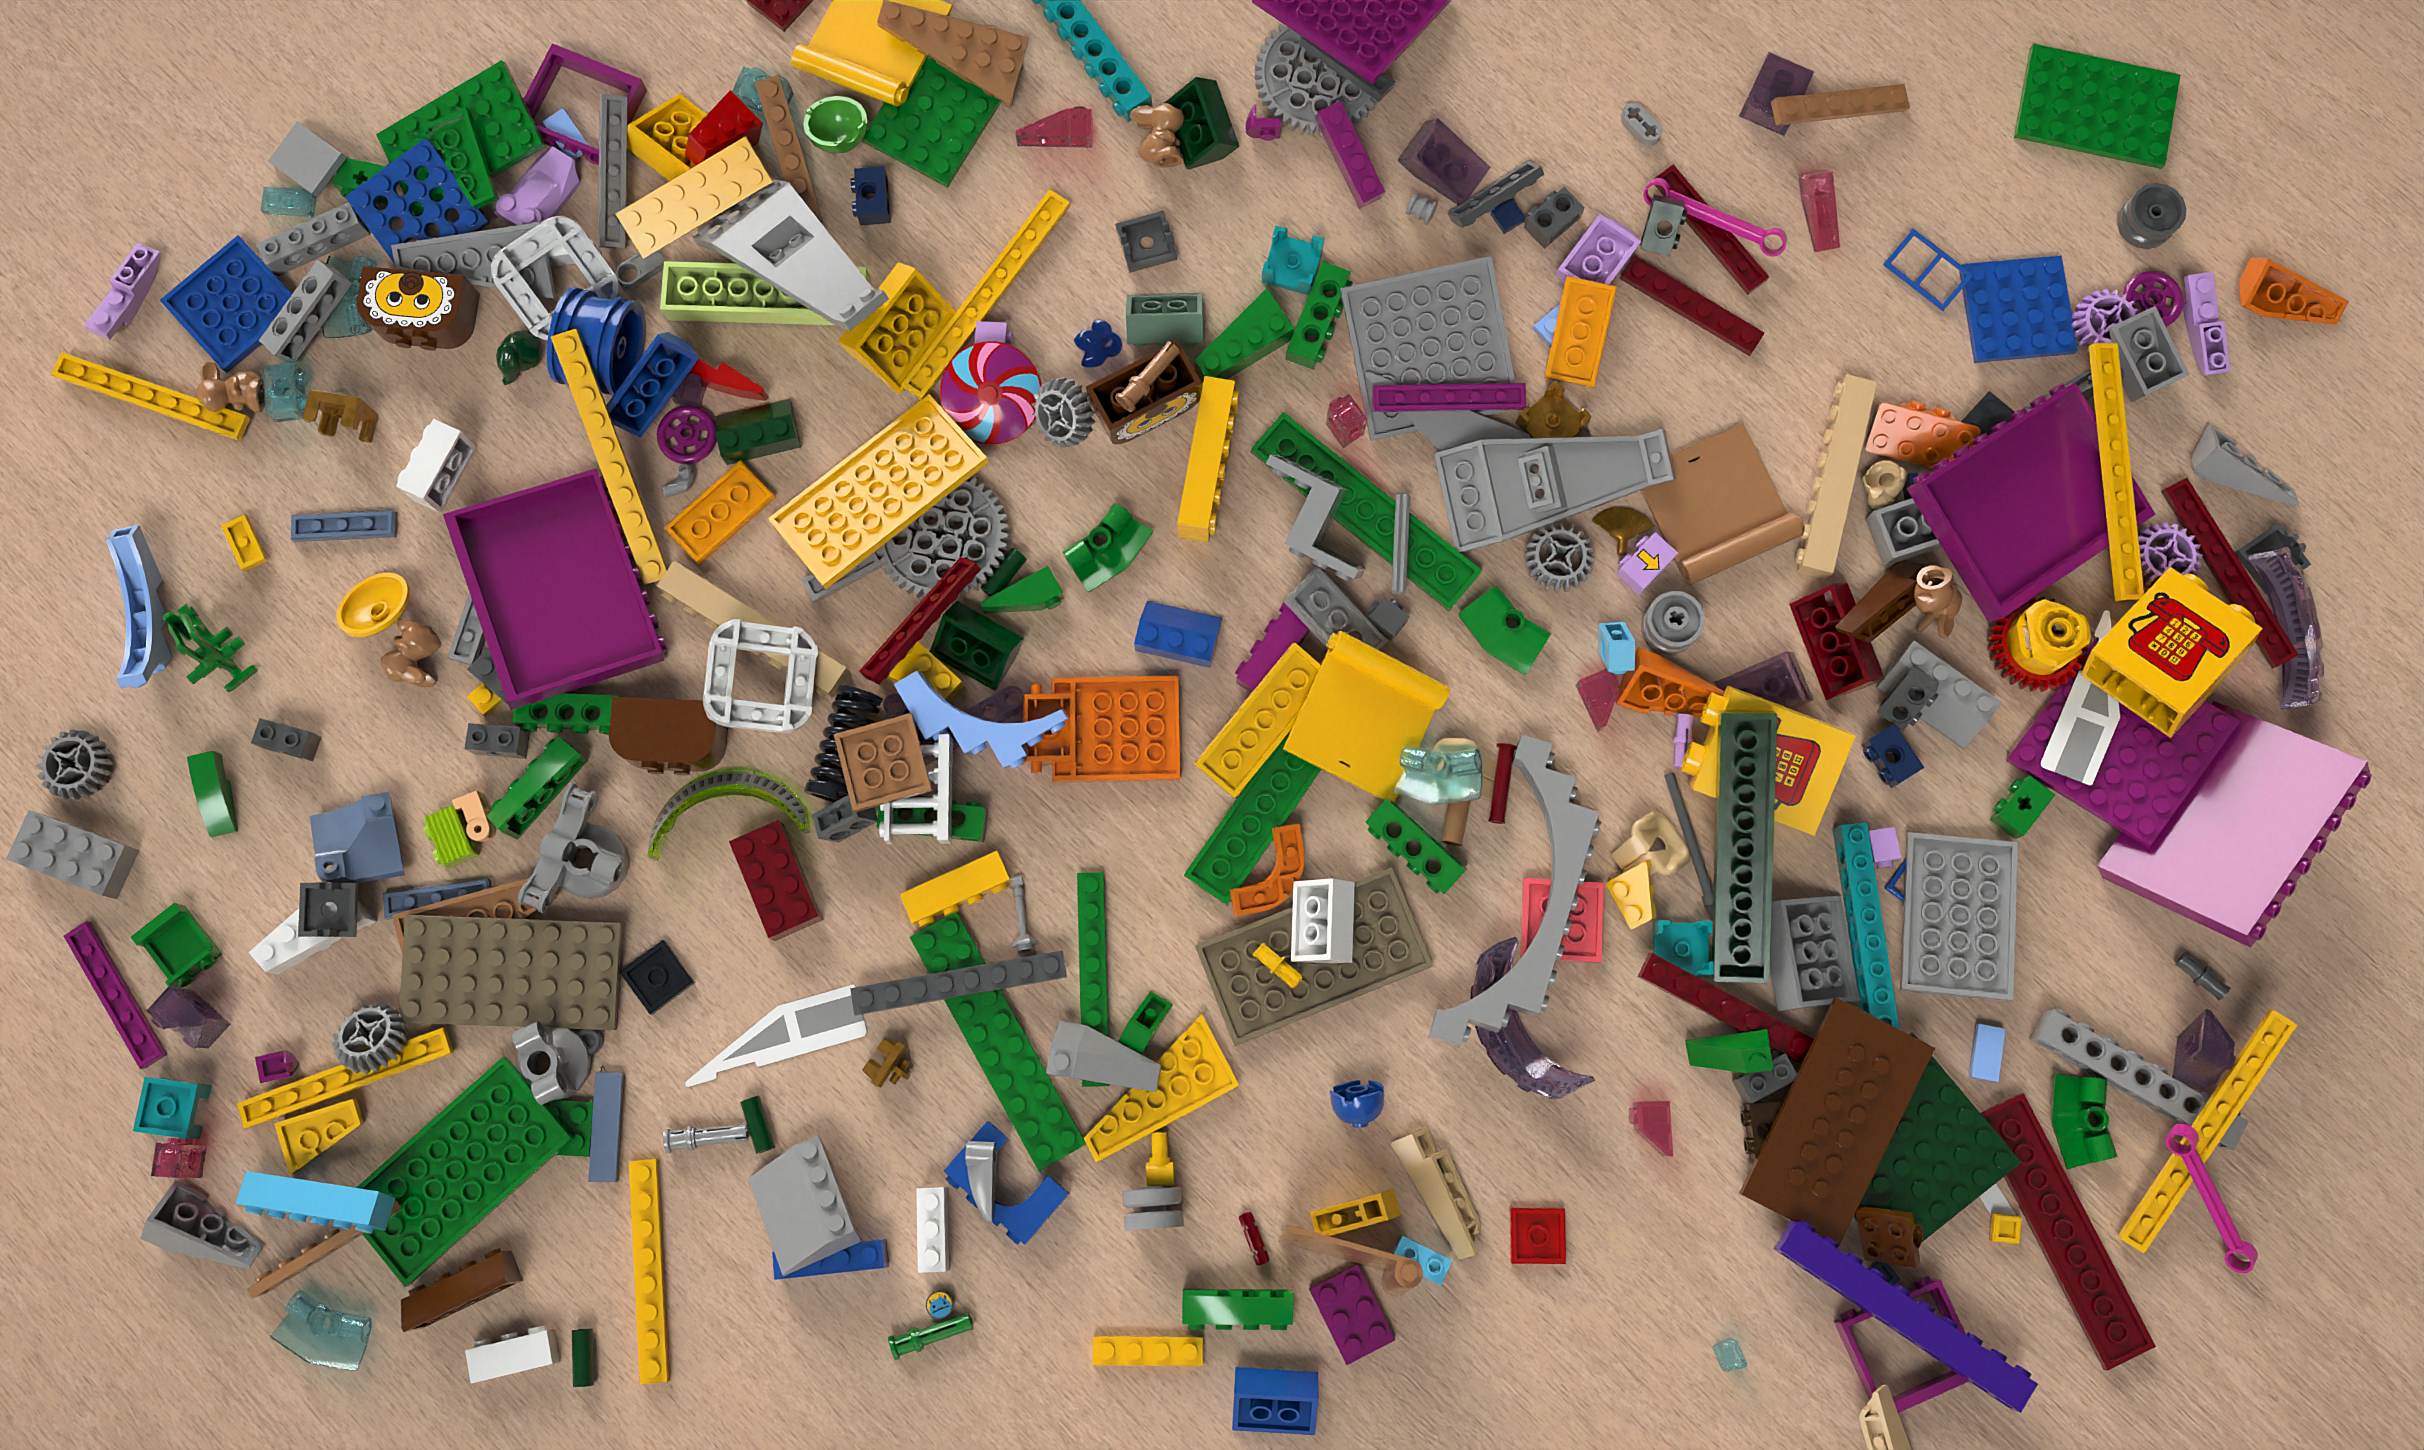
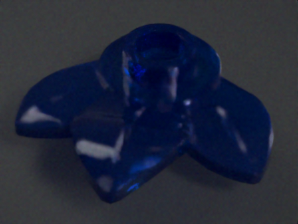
M1094 320L1091 327L1092 330L1082 331L1074 338L1076 346L1085 352L1081 362L1083 367L1093 368L1101 366L1107 357L1117 356L1122 349L1121 338L1112 332L1111 325L1104 320ZM1109 341H1112L1109 347H1105Z

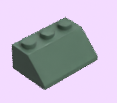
M1202 293L1127 295V344H1133L1134 346L1159 344L1165 346L1168 341L1172 343L1176 340L1186 345H1195L1198 342H1203Z

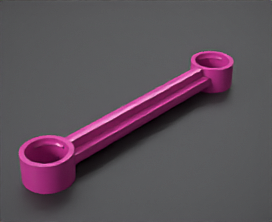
M1662 178L1650 180L1645 187L1643 197L1650 206L1652 198L1648 194V188L1652 185H1660L1665 189V197L1684 201V209L1688 210L1687 214L1760 244L1762 252L1767 256H1778L1785 250L1787 235L1780 228L1773 227L1764 230L1672 191L1669 183ZM1773 234L1781 237L1783 244L1778 249H1770L1764 243L1765 238Z
M2177 1124L2171 1128L2166 1138V1146L2173 1154L2182 1157L2228 1248L2225 1254L2227 1266L2235 1272L2248 1273L2256 1263L2258 1252L2253 1245L2242 1241L2196 1149L2199 1142L2198 1133L2189 1125ZM2174 1135L2187 1138L2191 1145L2179 1143L2174 1138ZM2233 1252L2244 1254L2250 1261L2239 1260L2234 1256Z

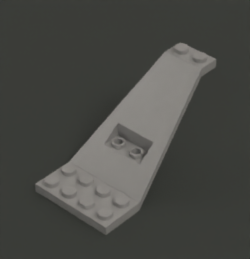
M1665 429L1639 436L1486 439L1434 453L1454 546L1460 553L1508 541L1646 488L1677 480ZM1538 464L1539 471L1534 473L1533 467ZM1541 489H1543L1545 492V495L1542 499L1539 497V491Z

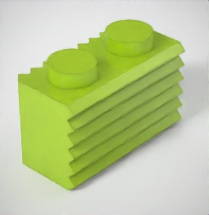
M454 805L424 817L426 826L423 827V830L428 840H433L436 848L433 850V855L439 865L442 864V866L452 868L479 856L474 841L467 835V823L462 812L455 810Z

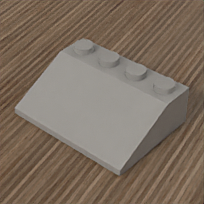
M1841 895L1772 902L1770 970L1778 1011L1831 1005L1834 997L1846 1003L1860 1001Z
M819 1136L791 1147L748 1178L783 1276L861 1242L828 1152Z

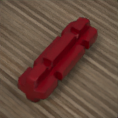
M1251 1212L1241 1214L1239 1221L1241 1226H1244L1245 1230L1243 1232L1251 1252L1253 1251L1255 1264L1260 1266L1268 1263L1269 1256L1267 1251L1263 1249L1265 1246L1258 1227L1254 1225L1255 1219Z

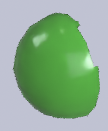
M833 96L823 98L813 103L806 111L803 122L804 132L815 147L827 153H847L854 149L865 136L867 130L866 111L859 102L849 97Z

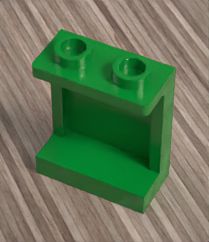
M177 903L170 905L131 936V939L137 946H142L147 950L168 978L165 983L169 987L184 988L194 981L195 975L200 971L211 968L216 963V959L222 955L189 909Z

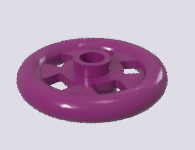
M2157 271L2139 273L2127 282L2123 290V294H2127L2126 300L2128 302L2135 300V303L2139 301L2144 309L2143 311L2156 306L2157 310L2161 313L2166 327L2174 323L2182 312L2184 298L2181 288L2174 279L2164 273ZM2155 282L2164 285V290L2154 288ZM2140 284L2146 288L2141 295L2135 290ZM2149 298H2152L2155 301V304L2151 303L2149 301ZM2166 298L2173 299L2172 308L2165 307Z
M691 405L674 408L659 423L657 429L658 446L668 459L676 463L692 464L706 458L716 445V423L712 416L702 408ZM690 416L700 419L697 425L688 422ZM678 419L681 424L673 430L670 428V425ZM689 430L690 435L688 437H683V432ZM700 431H707L706 441L699 440ZM672 437L678 443L674 448H671L668 440ZM695 445L696 452L685 454V447Z

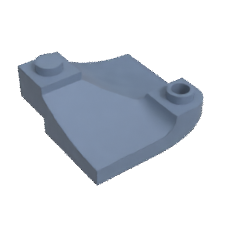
M389 792L361 796V800L348 806L310 816L315 851V867L317 875L323 883L361 884L405 875L393 804ZM334 865L332 870H326L327 866Z

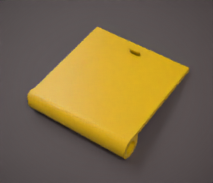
M833 0L809 45L799 44L796 46L792 54L791 63L795 69L888 104L900 106L907 100L908 91L928 55L921 54L917 51V48L907 42L900 41L878 27L877 20L883 0ZM888 0L949 16L953 9L952 4L941 0Z
M1340 630L1337 634L1332 633L1326 646L1329 649L1283 750L1384 801L1390 798L1395 802L1435 711L1441 709L1450 693V687Z

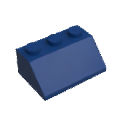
M1147 601L1134 641L1135 651L1211 668L1222 618Z
M1235 1367L1232 1430L1315 1435L1318 1406V1372Z

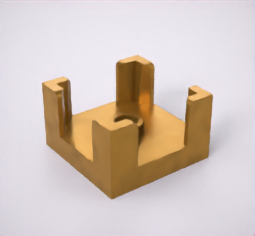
M1555 381L1547 388L1545 395L1531 408L1527 406L1519 413L1516 424L1524 432L1530 434L1531 438L1576 437L1588 426L1592 416L1584 408L1578 413L1563 397L1565 389Z
M309 390L302 418L305 422H315L318 410L322 411L318 432L321 435L331 437L335 436L339 418H341L340 424L343 427H348L352 430H358L359 422H363L359 440L367 443L372 442L378 414L361 398Z

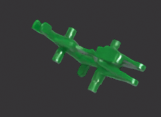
M185 604L177 610L179 613L170 610L162 617L168 624V629L176 642L175 647L178 651L200 663L195 667L194 671L186 676L192 684H195L201 678H205L216 668H222L228 671L234 678L224 687L227 692H231L258 671L252 665L242 672L231 657L245 645V642L237 636L230 643L228 642L221 646L224 641L233 635L232 631L225 627L213 636L199 619V615L193 607L189 608ZM180 634L188 641L193 639L200 647L193 651L185 645Z

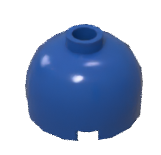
M1355 1080L1334 1086L1333 1091L1330 1090V1099L1336 1116L1343 1122L1352 1124L1354 1128L1368 1126L1369 1122L1374 1121L1381 1114L1384 1107V1086L1381 1083L1368 1080L1369 1085H1360V1080Z

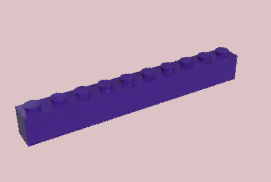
M1803 1220L1800 1223L1790 1221L1775 1245V1251L2010 1410L2022 1412L2038 1383L2030 1379L2032 1375L2030 1372L2018 1365L2014 1368L2006 1363L2007 1357L1995 1349L1987 1350L1981 1346L1983 1343L1981 1339L1969 1332L1965 1335L1957 1330L1959 1325L1946 1316L1941 1319L1933 1313L1935 1309L1922 1300L1917 1303L1909 1297L1911 1292L1898 1284L1892 1286L1886 1282L1887 1276L1877 1269L1872 1268L1870 1271L1862 1266L1863 1260L1851 1252H1848L1846 1255L1838 1249L1839 1244L1831 1238L1824 1236L1822 1239L1814 1233L1816 1229Z

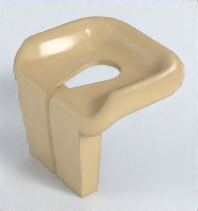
M1444 738L1437 742L1431 751L1425 779V789L1428 795L1434 799L1464 800L1470 795L1491 799L1497 763L1479 752L1478 745L1470 739ZM1451 763L1465 766L1463 774L1452 777L1447 776L1446 769Z
M1650 812L1637 820L1631 829L1632 837L1611 854L1623 873L1650 859L1652 863V868L1649 869L1650 876L1656 872L1666 876L1674 874L1685 867L1690 861V852L1687 845L1671 822L1659 812ZM1656 837L1663 840L1666 850L1655 851L1652 848Z

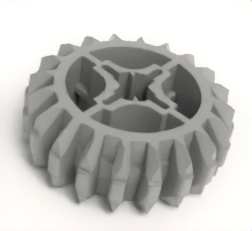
M1066 378L1052 379L1038 388L1039 391L1034 394L1037 402L1032 404L1035 408V412L1032 415L1036 416L1034 424L1039 425V433L1045 434V441L1049 440L1053 446L1060 445L1061 448L1073 447L1085 441L1093 431L1091 426L1095 423V420L1091 416H1093L1095 411L1090 407L1092 402L1088 401L1087 392H1082V385H1075L1074 380H1067Z
M1563 523L1559 525L1558 530H1556L1554 524H1550L1548 531L1543 527L1540 528L1539 535H1532L1531 539L1533 542L1527 543L1526 548L1529 551L1525 552L1524 558L1530 561L1526 562L1525 568H1533L1529 573V577L1538 576L1535 582L1536 585H1540L1542 581L1545 582V591L1549 590L1551 585L1554 586L1555 593L1560 591L1561 586L1565 592H1569L1570 584L1577 589L1580 586L1579 581L1585 582L1588 579L1586 574H1591L1593 570L1590 565L1595 562V558L1589 555L1593 554L1594 549L1586 547L1590 543L1588 538L1580 539L1583 535L1582 531H1579L1577 535L1573 533L1574 526H1570L1567 531ZM1557 540L1567 542L1570 545L1562 546L1557 542ZM1545 544L1548 548L1546 551L1549 558L1541 564L1539 550ZM1575 553H1578L1579 568L1574 572L1571 568L1570 558ZM1556 554H1558V557L1560 555L1565 556L1562 562H1560V560L1558 562L1556 559L1554 560ZM1557 570L1562 576L1551 574L1548 571Z
M74 729L70 730L69 733L60 732L59 738L50 737L52 743L50 746L42 745L46 752L45 754L38 755L43 761L36 765V767L43 771L37 776L39 779L44 780L42 785L44 788L50 789L49 792L52 795L60 796V798L66 800L69 798L79 800L80 797L90 798V791L94 793L99 792L98 784H107L103 779L104 776L112 775L107 770L108 766L113 765L112 761L107 759L112 753L105 749L107 744L101 741L99 736L90 734L88 731L82 730L79 732ZM74 748L70 753L65 754L67 751ZM69 760H71V761H73V762H76V765H75V766H77L78 768H80V770H79V769H76V768L74 767V764H73L72 762H70ZM84 776L78 782L71 784L72 781L75 782L79 777Z
M373 1002L370 1007L363 1004L360 1011L353 1009V1015L350 1017L344 1016V1024L337 1025L340 1032L333 1034L335 1040L332 1044L335 1050L334 1054L341 1064L353 1072L359 1073L361 1071L368 1074L371 1069L378 1072L381 1065L388 1067V1061L391 1059L397 1060L396 1053L404 1051L401 1044L408 1041L405 1034L409 1031L405 1025L406 1023H402L404 1018L395 1008L389 1007L384 1003L379 1005Z

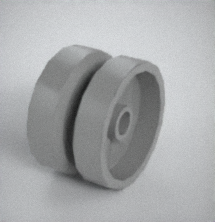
M1670 591L1661 594L1648 607L1642 618L1641 631L1644 640L1652 649L1662 654L1674 655L1684 652L1698 639L1704 628L1705 615L1702 606L1693 596L1685 592Z
M1164 1185L1139 1187V1190L1122 1191L1123 1205L1125 1207H1140V1212L1127 1213L1124 1216L1125 1230L1184 1226L1183 1212L1181 1210H1166V1205L1179 1204L1182 1201L1181 1187L1164 1188Z

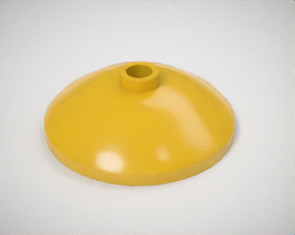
M394 573L376 574L359 582L345 595L338 607L336 618L339 627L346 634L353 637L372 636L388 629L397 622L407 608L410 599L408 583L400 575Z

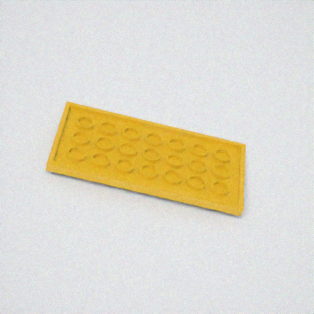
M928 394L775 512L768 520L822 586L828 589L987 465L989 461L931 395Z

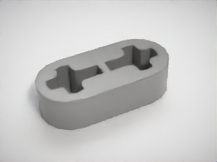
M1630 103L1625 106L1621 115L1622 124L1643 145L1654 146L1657 144L1662 134L1660 124L1640 104ZM1629 113L1638 114L1637 118H1628ZM1653 130L1655 132L1654 136L1645 135L1646 131L1650 132Z

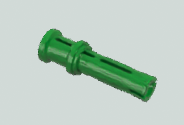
M965 1313L959 1317L921 1330L914 1327L906 1334L897 1337L889 1336L888 1341L894 1360H898L901 1355L913 1351L921 1352L926 1345L968 1330H973V1325L969 1313Z

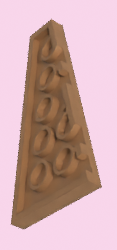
M883 0L877 20L878 27L900 41L909 43L917 48V51L921 54L930 56L936 60L937 64L966 82L973 83L983 89V92L990 97L994 96L1002 101L1003 105L1011 108L1028 45L1027 36Z
M529 878L392 915L402 956L405 915L528 918L537 912L538 908L526 903L524 905L518 904L517 898L522 886ZM556 892L553 897V900L557 898ZM535 895L532 896L535 899H539V897Z

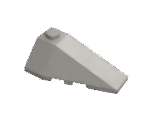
M2211 424L2206 427L2191 456L2194 467L2193 471L2201 479L2208 478L2213 483L2294 506L2299 502L2293 488L2271 470L2262 471L2261 465L2250 453L2247 456L2241 454L2235 447L2237 443Z
M175 1180L147 1218L140 1239L167 1251L249 1269L262 1250L263 1245L240 1225H234L225 1217L226 1213L220 1208L215 1209L206 1201L207 1197L202 1192Z

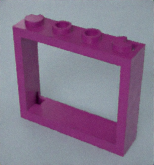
M552 43L523 98L533 120L561 66L629 93L627 95L628 127L647 92L642 79ZM536 124L546 145L550 147L558 146L557 141L564 144V150H570L576 155L579 150L587 161L594 165H599V149Z
M1929 1276L1916 1280L1914 1282L1915 1286L1907 1289L1911 1292L1909 1296L1911 1299L1930 1292L1942 1319L1946 1316L1959 1325L1957 1330L1966 1335L1941 1280L1930 1279ZM1851 1309L1841 1313V1319L1834 1321V1324L1870 1400L1877 1388L1849 1327L1873 1316L1863 1309L1857 1312L1855 1309ZM1951 1370L1899 1393L1892 1398L1899 1413L1969 1381Z

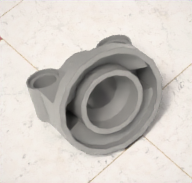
M537 1021L512 1033V1040L518 1051L515 1063L516 1069L531 1085L534 1098L540 1105L549 1101L567 1099L581 1089L589 1076L591 1058L588 1053V1046L576 1032L563 1027L543 1025ZM544 1051L549 1055L551 1065L546 1073L540 1075L537 1070V1059L540 1053Z

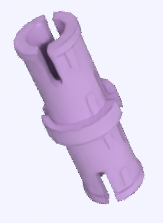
M1677 714L1676 737L1673 738V743L1675 744L1673 767L1681 768L1685 753L1690 743L1695 740L1692 739L1694 715Z

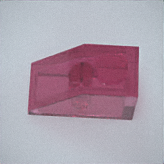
M1607 669L1585 677L1575 685L1597 732L1602 731L1607 725L1619 692L1617 677L1614 673L1610 674Z
M1670 1101L1633 1102V1108H1629V1122L1634 1124V1130L1662 1156H1673Z

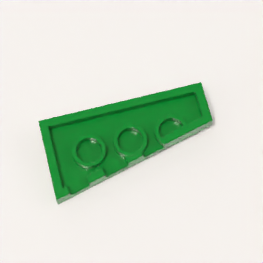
M464 107L421 126L431 139L436 151L442 156L448 170L455 176L457 184L472 207L479 209L499 200L471 111L468 108Z

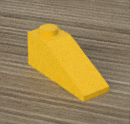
M1394 1188L1310 1212L1315 1233L1326 1236L1387 1221L1401 1215Z

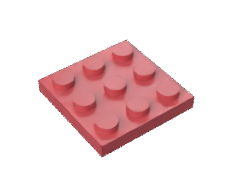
M1523 879L1520 958L1527 951L1544 916L1549 898L1551 879ZM1583 882L1582 886L1577 885L1575 892L1576 895H1579L1576 909L1569 912L1568 919L1572 920L1567 936L1563 935L1560 945H1564V950L1560 961L1601 963L1604 883Z

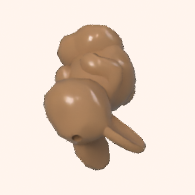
M1163 103L1155 108L1145 105L1131 111L1130 118L1137 122L1139 128L1153 129L1143 140L1141 148L1138 150L1139 157L1162 168L1180 165L1184 158L1177 148L1180 146V140L1176 138L1174 133L1183 126L1185 117L1182 110L1168 103Z
M213 361L204 363L200 372L202 382L197 388L196 397L206 409L217 412L231 403L234 409L238 411L244 407L250 408L255 413L263 411L266 395L265 385L258 374L253 371H242L236 373L228 380L222 381L220 380V371L216 363Z
M1936 565L1922 568L1917 575V583L1914 590L1917 608L1921 612H1928L1918 626L1917 631L1922 633L1935 619H1938L1937 628L1939 636L1945 639L1953 630L1954 617L1960 611L1962 604V595L1953 583L1954 576L1948 568H1941Z
M398 619L397 625L402 635L395 636L393 640L398 649L386 653L381 658L382 668L392 681L406 682L419 687L434 686L436 683L435 678L426 670L418 667L417 661L430 656L441 647L439 637L430 626Z

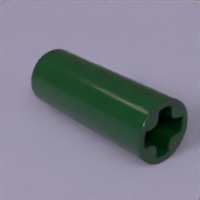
M1011 548L1005 558L999 563L1000 567L995 568L993 571L994 575L989 576L987 583L982 584L980 589L989 597L1002 591L1027 561L1026 557L1018 550Z
M760 1096L741 1101L740 1104L756 1154L776 1148Z
M593 1328L571 1330L573 1387L593 1386Z

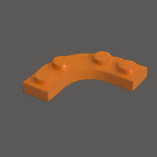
M1299 823L1272 828L1276 852L1273 871L1260 883L1230 889L1234 916L1272 909L1289 897L1293 890L1294 882L1300 881L1304 868V847Z

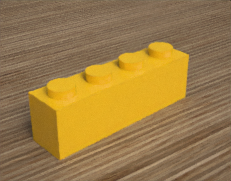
M995 851L899 895L911 923L915 926L925 927L935 922L934 917L943 913L945 916L958 912L959 906L966 903L969 906L984 900L983 895L993 892L995 895L1007 890V885L1011 883V879L999 852Z

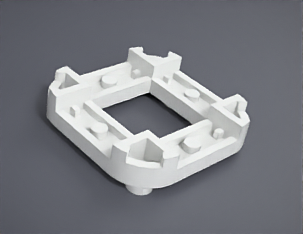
M555 216L544 220L501 249L491 263V274L495 285L528 327L529 331L534 336L544 340H548L550 324L555 310L548 313L519 271L560 243L591 284L584 290L593 291L599 298L611 301L616 298L618 293V280L614 272L583 229L575 221L565 216Z
M732 619L720 625L714 631L708 648L703 693V706L707 717L725 727L775 733H790L800 729L810 717L813 708L811 705L818 648L812 638L803 631L804 629L796 626L793 628L741 622V619ZM736 649L788 656L784 705L732 699Z

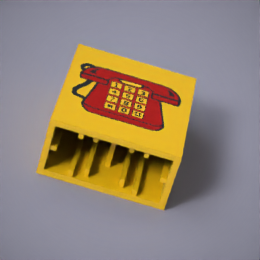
M2170 567L2092 649L2081 676L2171 738L2247 656L2263 628L2255 623L2253 615L2244 607L2236 604L2227 605L2210 594L2208 586L2199 577L2192 574L2182 575Z
M1728 685L1723 696L1712 692L1707 699L1700 718V722L1711 726L1703 745L1695 742L1690 743L1680 771L1691 775L1688 781L1690 787L1695 791L1716 798L1718 710L1774 711L1777 714L1774 821L1815 836L1856 736L1837 726Z

